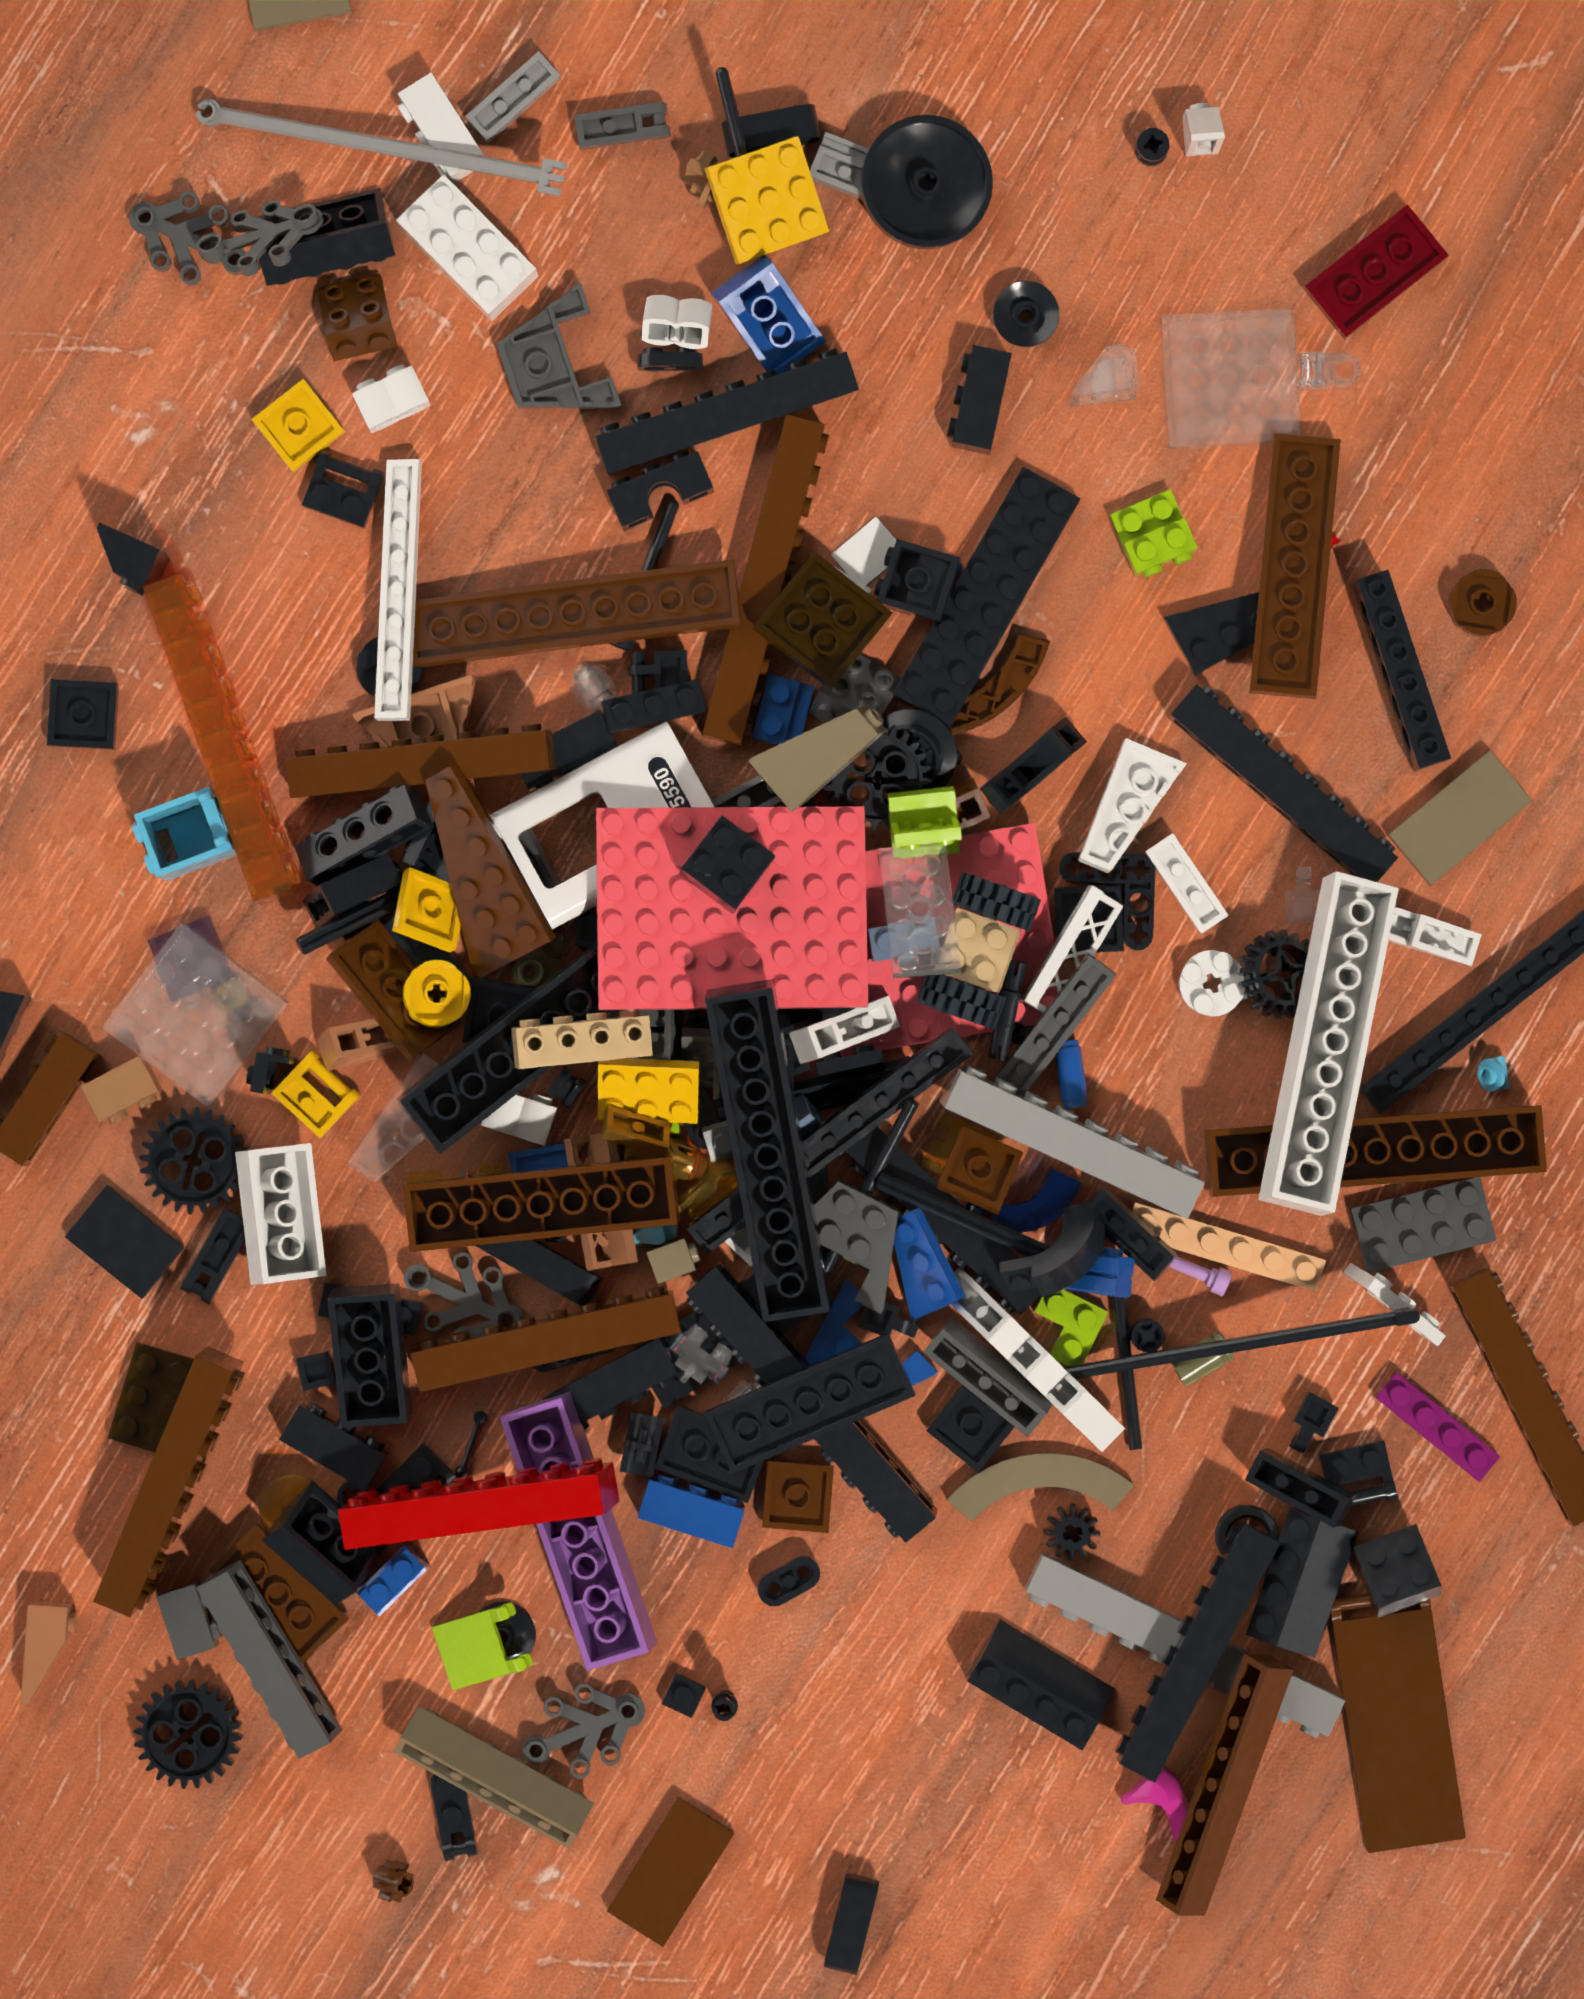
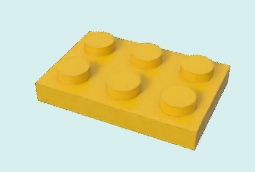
M636 1058L598 1061L599 1120H603L604 1112L607 1106L610 1105L668 1123L698 1124L699 1061Z

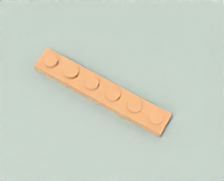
M1134 1202L1132 1212L1173 1249L1317 1292L1326 1263L1324 1259L1192 1219H1186L1182 1216Z

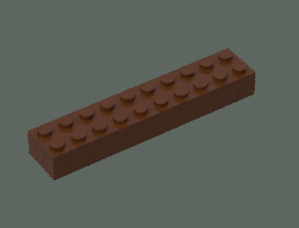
M1542 1105L1353 1119L1340 1187L1547 1172ZM1273 1125L1204 1130L1209 1196L1218 1197L1260 1193Z

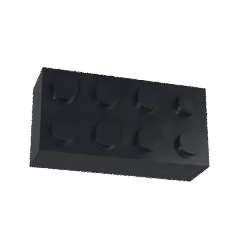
M399 1283L333 1288L327 1299L341 1428L408 1423L412 1414Z

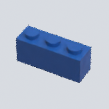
M658 1474L657 1479L650 1477L637 1518L733 1548L745 1511V1507L739 1505L741 1500L722 1494L720 1499L709 1496L708 1489L694 1484H690L689 1489L676 1485L677 1479L666 1475Z

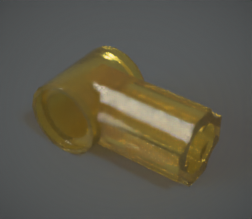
M729 1158L714 1162L710 1160L706 1165L705 1174L678 1198L679 1205L693 1220L739 1187L733 1162Z

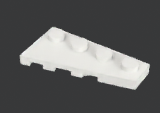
M1126 738L1120 748L1078 861L1109 873L1187 763Z

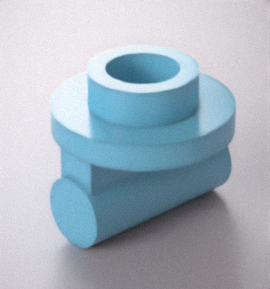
M1505 1056L1487 1058L1480 1062L1477 1076L1480 1085L1485 1090L1497 1091L1510 1088Z

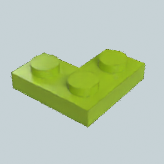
M1061 1290L1044 1297L1041 1296L1034 1310L1035 1313L1063 1326L1050 1355L1067 1366L1084 1363L1108 1315V1311L1066 1290Z

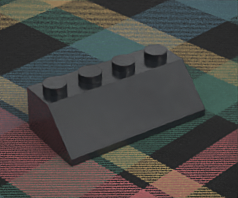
M381 188L312 204L321 211L323 223L313 234L303 235L290 249L291 260L284 266H275L268 254L270 248L279 244L287 234L279 236L260 257L259 262L266 285L269 286L274 284L283 285L291 280L308 276L317 277L324 272L350 269L358 264L371 261L380 262L388 257L395 256L393 238ZM264 215L257 217V218L266 220L265 217H264ZM281 219L280 221L275 222V224L284 222L285 220Z
M1289 1508L1278 1540L1280 1545L1271 1560L1246 1635L1271 1645L1315 1658L1359 1531L1343 1525L1333 1528L1297 1508Z
M1000 1619L966 1675V1680L970 1684L1082 1751L1099 1724L1114 1690V1687Z

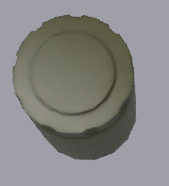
M1216 1331L1212 1334V1337L1208 1336L1195 1344L1224 1340L1225 1338L1219 1331ZM1233 1353L1175 1362L1171 1363L1184 1387H1187L1224 1366L1226 1361L1228 1363L1233 1361L1234 1357Z

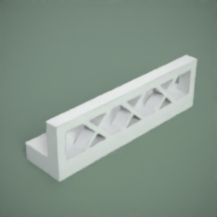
M1088 886L1024 993L1022 1001L1044 1013L1047 1007L1039 1003L1046 989L1056 986L1059 993L1062 989L1061 984L1067 983L1070 979L1060 980L1057 971L1064 959L1073 957L1077 970L1081 965L1078 959L1079 955L1086 954L1082 962L1089 953L1094 956L1123 905L1103 894L1104 892L1095 886ZM1099 900L1113 908L1106 921L1093 923L1091 913ZM1102 926L1098 935H1096L1095 927ZM1090 929L1093 938L1091 947L1077 952L1075 940L1082 930Z

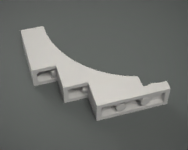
M959 1267L954 1274L965 1297L951 1305L1103 1452L1125 1428L989 1294Z

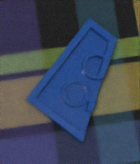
M918 1207L899 1216L894 1245L912 1322L965 1297V1294L922 1209Z

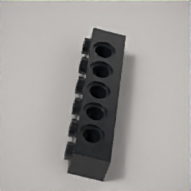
M1387 569L1357 579L1352 584V588L1413 771L1416 772L1446 762L1451 759L1389 570Z

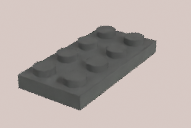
M1472 1177L1350 1208L1367 1273L1496 1241L1480 1177Z

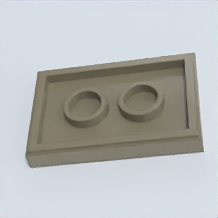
M249 0L255 32L352 13L350 0Z

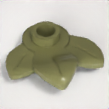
M553 932L556 938L519 957L515 961L513 976L518 984L536 987L553 975L563 960L560 958L564 946V936L561 932ZM527 965H533L535 968L531 976L523 974V969Z

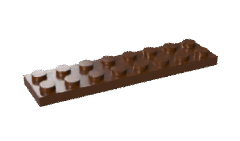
M1274 434L1249 692L1251 694L1316 699L1341 439Z

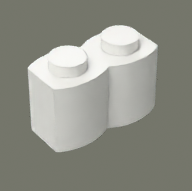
M666 295L647 297L643 316L642 340L653 345H670L675 343L688 349L707 347L711 326L712 304L705 300L694 298L679 301Z
M404 364L395 366L386 372V378L375 382L374 378L368 379L356 386L358 391L352 393L370 433L382 430L401 419L431 406L412 366L406 368Z
M519 1092L483 1120L481 1126L545 1146L557 1107L551 1106L553 1099L535 1093L533 1098L529 1099L520 1096Z

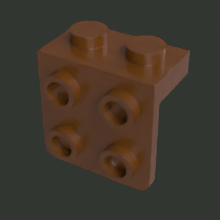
M368 275L325 285L318 289L325 336L333 361L398 347L381 275Z

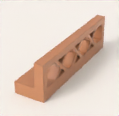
M602 1133L564 1140L568 1166L620 1161L617 1142L603 1139ZM584 1143L586 1153L584 1162L579 1159L576 1144ZM632 1229L581 1234L587 1271L638 1262ZM597 1243L602 1246L605 1261L597 1262L595 1252Z

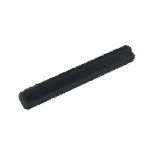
M401 886L298 937L296 944L302 954H308L395 910Z

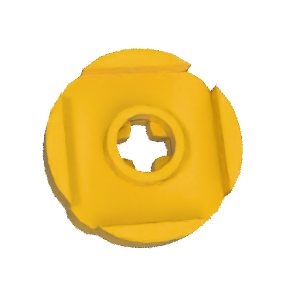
M431 960L418 966L411 972L403 987V1002L411 1019L432 1028L445 1027L457 1021L467 1009L471 997L470 985L465 975L463 976L452 963L443 960ZM433 985H438L440 991L446 994L445 997L440 998L439 1003L433 1002V998L428 997V991L433 990Z

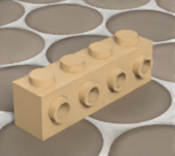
M639 1010L619 1011L620 1017L607 1018L606 1012L586 1014L587 1020L573 1021V1015L553 1017V1024L540 1025V1019L520 1020V1027L511 1028L515 1068L525 1069L653 1056L649 1015H640Z

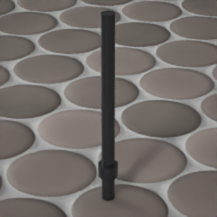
M907 1098L860 1187L861 1191L872 1195L880 1174L884 1172L919 1106L916 1100ZM829 1248L823 1258L826 1273H831L840 1256L839 1253Z
M1112 1296L1119 1357L1132 1355L1126 1298ZM1134 1369L1121 1371L1129 1450L1142 1449Z

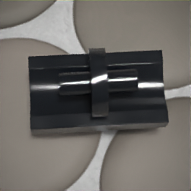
M631 1412L620 1472L653 1477L664 1418Z

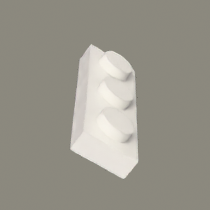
M1173 833L1144 852L1150 858L1155 869L1199 934H1202L1229 916Z

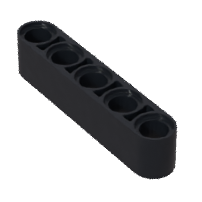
M535 1239L475 1245L578 1305L590 1303L603 1280L600 1276L587 1271L586 1268Z

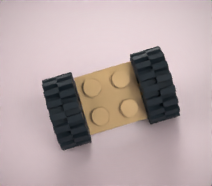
M962 872L951 904L983 916L960 908L956 909L935 971L956 979L927 970L916 1002L995 1029L1006 998L973 985L995 993L1000 992L1022 930L997 922V920L1030 931L1041 899Z

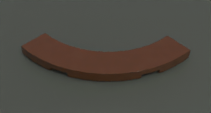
M1018 632L1015 644L999 671L987 683L970 693L953 725L949 728L952 735L955 736L973 730L991 721L1010 707L1028 688L1045 658L1050 641ZM897 702L895 711L915 708L908 704Z

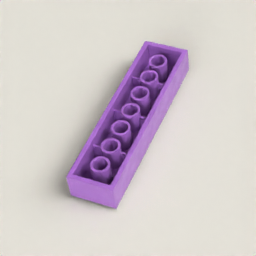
M570 1392L510 1410L500 1417L518 1470L537 1467L538 1472L550 1470L549 1466L559 1463H569L570 1468L582 1466L583 1461L594 1459ZM612 1509L604 1515L537 1524L587 1671L649 1652L658 1642Z

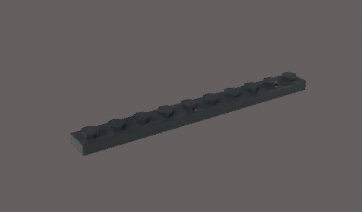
M1584 909L1359 1087L1360 1092L1378 1114L1383 1113L1584 953Z
M953 1026L802 1138L809 1178L899 1111L907 1098L915 1099L973 1055L972 1050ZM739 1187L686 1226L689 1233L707 1255L746 1226Z

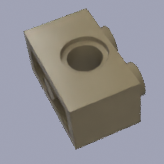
M686 1237L646 1252L658 1284L695 1271L698 1268L696 1262L701 1260L695 1241L688 1243Z

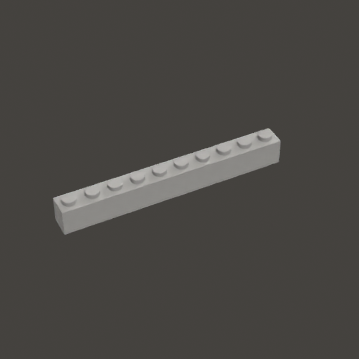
M1042 1552L1024 1588L1027 1593H1030L1028 1599L1045 1608L1048 1603L1061 1608L1058 1614L1074 1622H1077L1078 1618H1082L1090 1622L1089 1629L1105 1637L1111 1632L1121 1637L1119 1640L1120 1644L1134 1651H1137L1140 1646L1151 1652L1149 1658L1163 1665H1166L1162 1663V1659L1170 1645L1176 1646L1181 1636L1177 1631L1182 1619ZM1228 1642L1209 1678L1211 1681L1209 1686L1227 1695L1229 1690L1232 1689L1243 1655L1252 1653ZM1292 1673L1276 1719L1286 1724L1289 1719L1301 1724V1731L1315 1738H1318L1320 1733L1329 1737L1345 1700L1340 1695Z

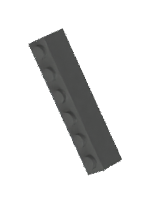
M241 1560L208 1576L196 1587L200 1600L211 1612L217 1622L219 1632L226 1637L234 1651L236 1660L244 1667L250 1677L254 1690L261 1695L268 1707L269 1715L277 1722L285 1735L287 1745L294 1750L298 1759L330 1744L342 1731V1728Z

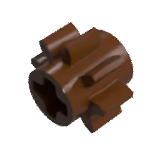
M385 1860V1865H380L375 1870L372 1882L373 1888L380 1890L378 1894L379 1899L388 1902L394 1900L400 1903L403 1897L410 1894L414 1886L413 1874L406 1872L409 1864L398 1860L395 1862Z

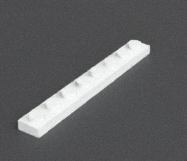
M419 459L387 460L374 715L377 721H410L422 462Z

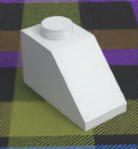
M1197 103L1191 105L1190 109H1185L1182 117L1185 156L1218 154L1225 139L1219 107H1210L1208 103Z

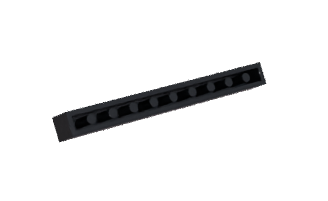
M720 1261L688 1287L686 1294L689 1296L687 1298L689 1305L698 1314L701 1312L705 1314L711 1321L709 1327L720 1339L725 1337L733 1346L731 1352L742 1364L747 1362L755 1371L753 1377L761 1387L811 1366L772 1321L763 1322L761 1308ZM859 1420L815 1438V1441L821 1446L818 1449L824 1459L830 1464L836 1463L842 1470L840 1474L846 1484L852 1489L858 1488L864 1495L862 1500L871 1512L876 1513L878 1511L886 1520L884 1522L885 1527L893 1537L898 1538L900 1536L906 1543L936 1518L937 1508Z

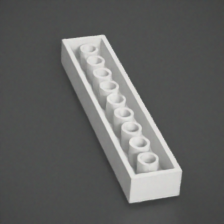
M1337 871L1322 879L1258 1198L1260 1201L1319 1216L1335 1213L1399 888Z

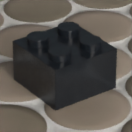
M721 815L682 866L679 874L731 914H734L773 863L776 855Z
M1417 1524L1353 1547V1557L1378 1618L1441 1595L1442 1585Z

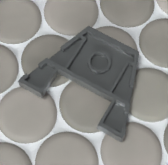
M581 283L572 287L568 293L549 304L536 317L529 319L497 343L518 409H617L622 407L612 377L582 387L578 386L558 326L561 323L591 314Z
M839 1179L814 1204L820 1244L870 1270L855 1301L881 1314L885 1307L899 1209Z

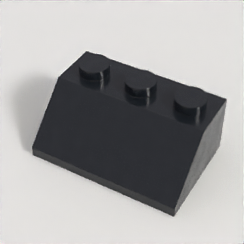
M312 1481L276 1518L262 1541L328 1600L337 1605L357 1592L386 1545L345 1550L338 1510L342 1506Z

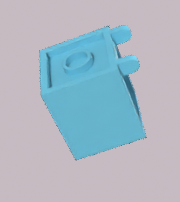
M211 787L203 788L134 814L136 823L132 824V829L138 843H143L146 847L148 854L143 856L146 867L150 874H154L162 880L169 881L241 854L220 795ZM165 829L169 831L179 858L168 863L156 834Z

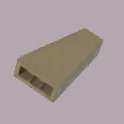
M863 705L752 757L749 763L789 810L793 812L798 807H802L884 734L887 729L882 725L884 720L874 708H868L866 705Z

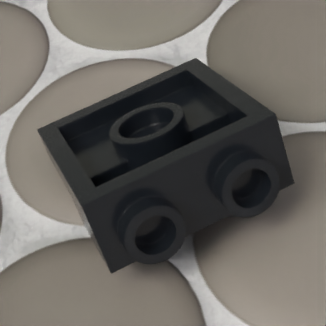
M897 539L895 546L889 547L887 550L884 566H888L884 579L879 578L877 581L874 597H877V601L889 610L909 616L913 614L941 623L961 559L960 557Z

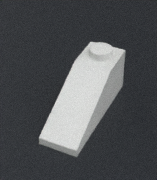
M885 996L869 1002L867 1008H855L842 1015L790 1032L789 1035L801 1064L822 1058L900 1027L890 997Z

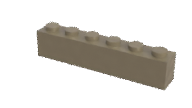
M418 1706L393 1751L568 1849L577 1837L594 1804L582 1793L570 1790L557 1783L552 1776L533 1770L523 1760L506 1755L499 1751L494 1744L479 1740L470 1735L465 1728L454 1726L443 1720L436 1712L428 1709L425 1710Z

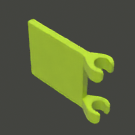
M513 1602L431 1627L452 1691L507 1674L520 1672L533 1665L530 1653H525L511 1659L507 1658L496 1622L506 1620L516 1614Z

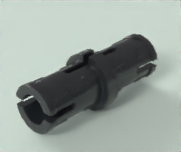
M727 1690L719 1692L712 1700V1712L720 1721L730 1720L738 1709V1702L734 1694ZM721 1704H727V1705H729V1707L724 1708V1707H722V1706H720V1705H721Z

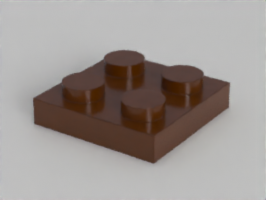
M962 1126L936 1188L998 1214L1023 1151Z
M768 1460L762 1528L829 1533L834 1465Z

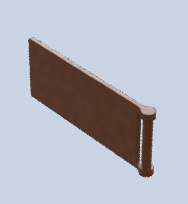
M1368 1593L1340 1598L1337 1595L1330 1616L1342 1694L1345 1700L1346 1721L1367 1852L1374 1853L1464 1839L1466 1835L1430 1599L1420 1602V1609L1393 1612L1379 1618L1377 1615L1342 1620L1341 1611L1370 1607L1373 1604Z

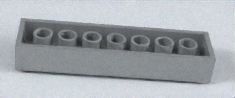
M966 1063L964 1068L957 1066L954 1069L940 1099V1103L944 1108L1186 1219L1189 1218L1205 1184L1198 1177L1199 1171L1195 1170L1193 1166L1180 1160H1176L1175 1164L1169 1163V1157L1165 1156L1164 1153L1149 1146H1146L1145 1151L1138 1148L1139 1144L1134 1139L1119 1132L1116 1133L1115 1137L1107 1134L1109 1130L1105 1126L1088 1118L1085 1123L1077 1120L1079 1116L1075 1115L1073 1111L1060 1105H1056L1055 1109L1047 1107L1048 1102L1044 1098L1026 1091L1025 1095L1022 1096L1016 1093L1018 1088L1014 1087L1015 1085L998 1077L992 1082L986 1079L987 1074L983 1070Z

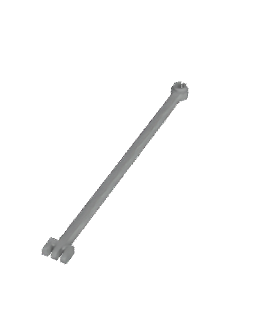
M213 99L202 100L197 108L202 110L208 106L212 107L213 113L205 118L203 112H196L199 122L209 127L227 124L538 183L537 192L559 197H561L562 190L557 187H549L550 181L564 182L565 176L552 174L553 168L566 170L567 163L543 158L542 167L226 108Z

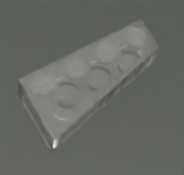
M425 1053L419 1055L347 1160L349 1166L373 1182H376L425 1139L421 1131L396 1101V1098L440 1063Z

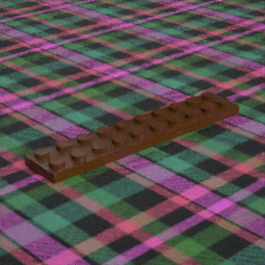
M731 559L416 600L413 667L418 666L421 668L742 627L735 562Z

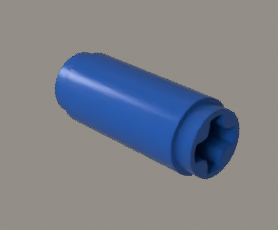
M1078 1040L1066 1041L1055 1055L1061 1100L1064 1102V1108L1066 1109L1087 1106L1088 1094L1081 1046H1079Z

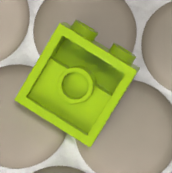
M1171 489L1109 515L1134 577L1143 574L1144 578L1156 575L1163 571L1162 565L1171 561L1174 562L1175 566L1193 559L1192 553L1198 548Z

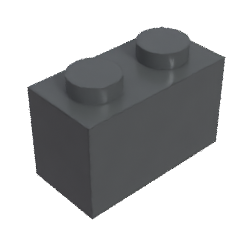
M200 1581L163 1592L156 1596L177 1660L213 1649L220 1644L218 1638H221L222 1634L217 1628V1622L211 1618L209 1609L201 1602L196 1589L200 1585Z

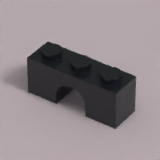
M690 450L680 452L671 458L673 462L661 467L659 463H656L641 470L642 475L630 480L629 476H626L611 483L612 488L606 491L623 531L654 519L649 506V498L657 488H673L680 495L684 505L714 493V487L698 451L692 454Z

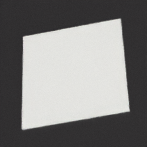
M875 517L831 555L849 576L866 586L888 567L884 566L885 556L888 548L895 546L896 539L880 520Z

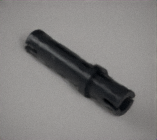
M1011 959L1001 990L997 993V995L1005 997L1006 1000L997 1026L993 1029L989 1052L987 1053V1057L996 1059L998 1047L1001 1046L999 1060L1008 1061L1019 1000H1023L1024 992L1021 989L1028 965L1027 962L1018 960L1017 970L1014 974L1015 959Z

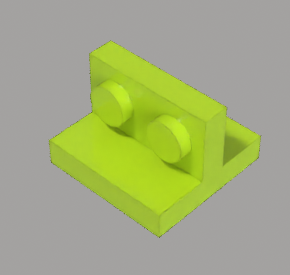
M954 786L887 794L892 857L894 861L960 853L959 840H962V835L957 817Z

